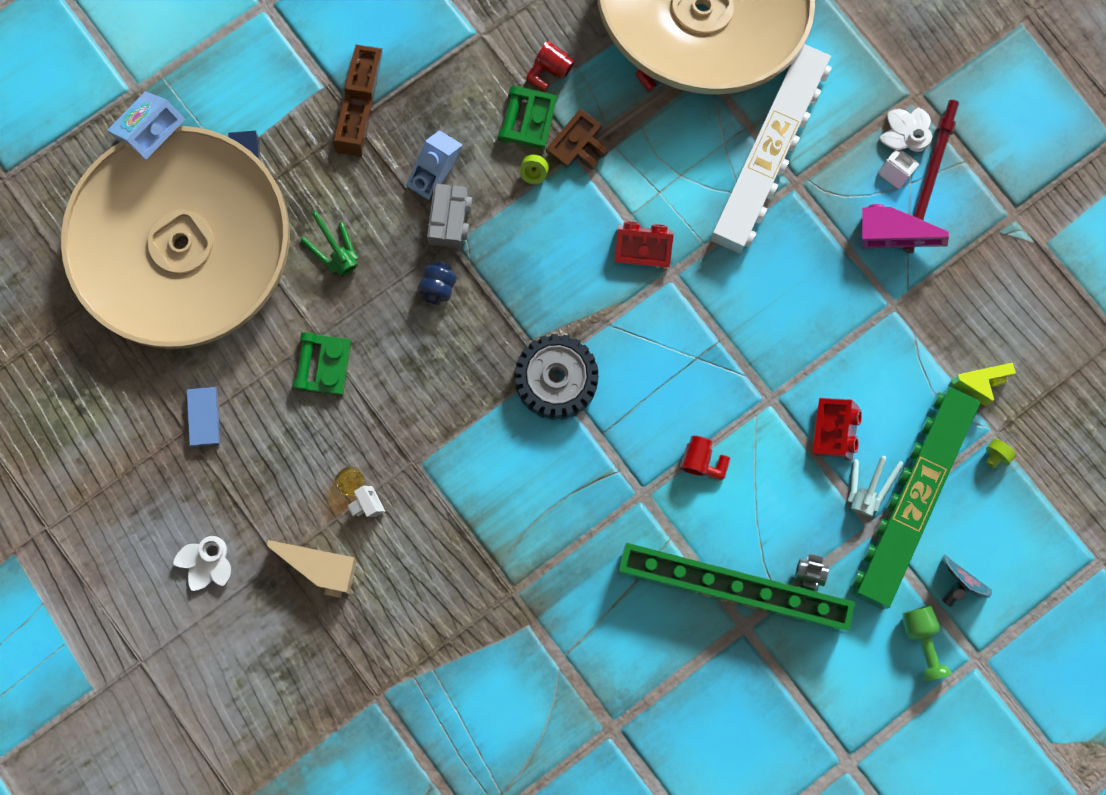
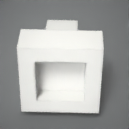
M362 486L355 490L354 493L357 500L347 506L352 516H360L365 513L367 517H377L386 512L373 486Z

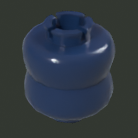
M435 262V265H426L423 269L422 280L418 284L417 290L420 294L424 295L422 298L424 301L439 305L440 301L447 302L451 298L452 287L456 283L457 276L450 271L452 269L451 266L442 262Z

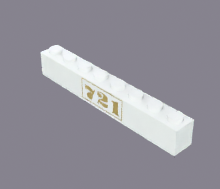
M804 44L800 53L791 63L710 241L741 254L744 246L750 248L756 232L751 230L755 222L761 224L767 211L763 204L766 198L772 200L778 184L773 182L777 174L783 176L789 163L788 160L784 159L787 151L794 152L800 137L795 135L798 127L805 128L810 117V113L806 112L809 104L815 106L821 93L817 86L820 81H826L832 67L827 65L831 55Z

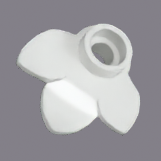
M917 108L911 114L902 109L888 112V122L891 130L880 136V141L884 145L895 150L909 148L912 151L921 152L931 144L932 133L929 130L931 120L924 110Z
M216 536L206 537L200 544H187L177 553L173 562L175 566L189 569L188 582L192 591L207 587L212 580L221 586H225L231 575V565L226 559L227 546L222 539ZM211 546H216L218 549L215 556H209L208 554Z

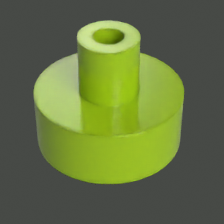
M529 155L523 159L519 173L527 183L539 184L545 180L549 166L541 156Z
M992 439L986 447V451L990 455L986 463L991 468L995 469L999 463L1009 466L1016 457L1015 451L999 439Z

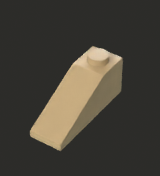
M268 540L267 546L319 588L324 589V595L341 598L342 593L350 595L357 560L354 557Z

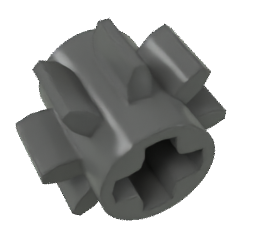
M810 554L807 556V560L799 559L795 579L802 581L800 588L814 591L817 589V585L825 586L829 565L822 564L824 557Z

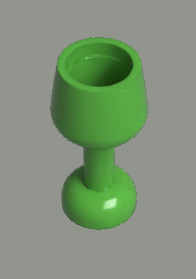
M926 606L902 613L906 636L910 640H920L928 668L922 673L923 682L952 675L947 665L939 664L931 638L940 631V624L932 607Z

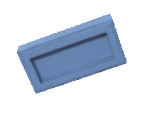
M217 388L187 389L190 446L220 445Z

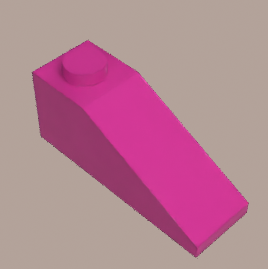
M871 204L868 207H862V248L948 247L949 232L893 207H885L882 204Z

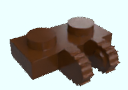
M580 108L546 148V153L567 169L578 158L589 169L595 170L598 166L597 162L583 150L588 145L592 151L601 157H606L609 153L607 148L594 138L601 130L602 124Z

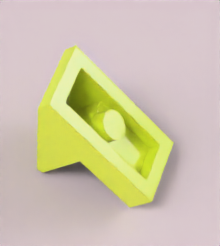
M1013 363L958 374L951 380L953 387L980 400L982 405L988 406L994 402L991 387L1007 384V379L1016 374Z

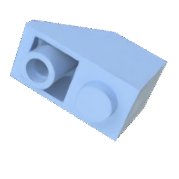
M441 131L435 133L425 141L406 186L430 200L433 197L434 184H442L452 169L462 144Z

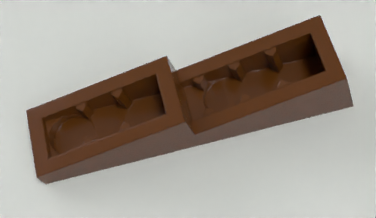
M355 45L344 88L345 97L334 137L336 153L361 157L363 155L383 53L382 48Z

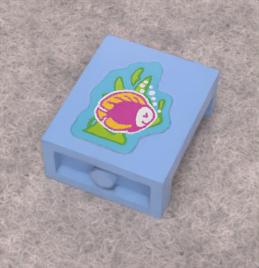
M145 91L107 131L118 142L123 141L131 146L143 159L147 160L185 121V118L166 99Z

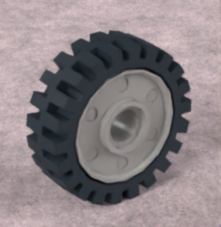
M551 334L548 337L544 335L537 341L533 340L528 347L524 348L519 356L514 374L515 387L521 402L532 413H536L542 418L547 417L549 420L567 419L583 411L596 393L599 378L598 366L594 355L589 352V348L585 344L582 345L580 340L576 338L571 339L569 335L565 334L563 336ZM558 371L563 374L564 379L559 383H554L548 376L550 373Z

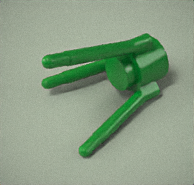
M313 211L314 219L334 250L330 255L332 260L330 261L305 237L301 238V242L329 268L332 274L338 273L340 277L349 274L358 267L356 260L359 258L353 250L344 223L340 222L339 228L347 250L344 247L339 248L317 211Z

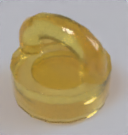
M346 467L338 472L334 478V484L342 495L353 496L355 495V490L365 485V478L358 468Z

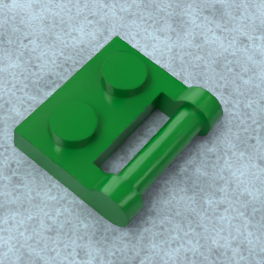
M511 86L508 93L510 100L502 129H499L497 139L504 143H517L545 150L558 95ZM526 100L528 103L521 131H513L520 101Z
M302 332L299 341L302 343L297 377L293 379L292 389L344 396L352 344L351 339ZM313 345L321 346L316 381H307Z

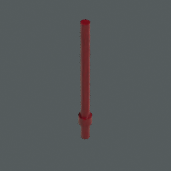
M956 100L948 101L944 117L940 119L937 127L939 134L913 215L921 220H924L949 135H952L955 129L956 122L954 119L959 106V102ZM915 247L903 248V251L906 253H914Z

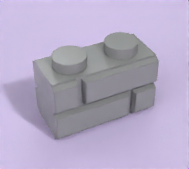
M434 184L427 235L428 244L461 248L462 240H468L469 224L465 223L466 213L471 214L473 197H468V188Z

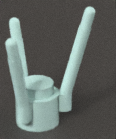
M881 456L869 488H860L859 493L857 492L859 461L855 459L853 461L851 491L847 500L852 503L851 510L871 517L874 511L878 512L880 503L899 474L903 462H898L877 496V493L874 491L882 473L886 457Z

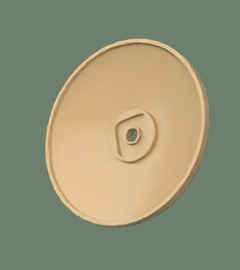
M598 0V7L605 29L613 43L633 65L648 76L666 85L688 92L729 94L749 90L768 82L783 72L794 61L809 35L814 18L815 0ZM704 4L709 10L706 12L699 11L696 5Z
M179 126L147 160L143 159L131 146L123 141L102 154L87 169L73 190L65 210L61 230V252L66 276L74 293L85 309L98 322L115 334L140 345L165 349L189 348L207 344L229 335L248 322L265 305L278 285L285 268L290 242V225L284 198L277 183L263 163L243 145L223 134L188 126ZM178 237H188V244L185 248H175L174 242Z

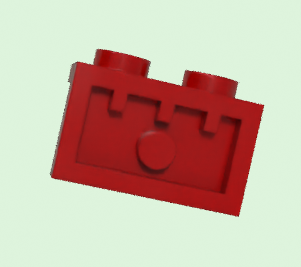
M625 221L624 225H617L614 262L670 268L673 231L668 230V226L662 224H652L651 228L640 227L638 222Z
M819 398L812 450L815 456L843 457L847 461H853L854 453H857L859 448V439L856 436L857 426H860L862 422V410L859 409V406L853 400Z

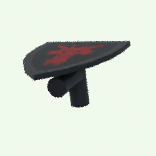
M946 555L943 556L944 565L957 580L942 599L946 605L952 607L957 600H963L966 596V590L977 596L990 598L992 589Z

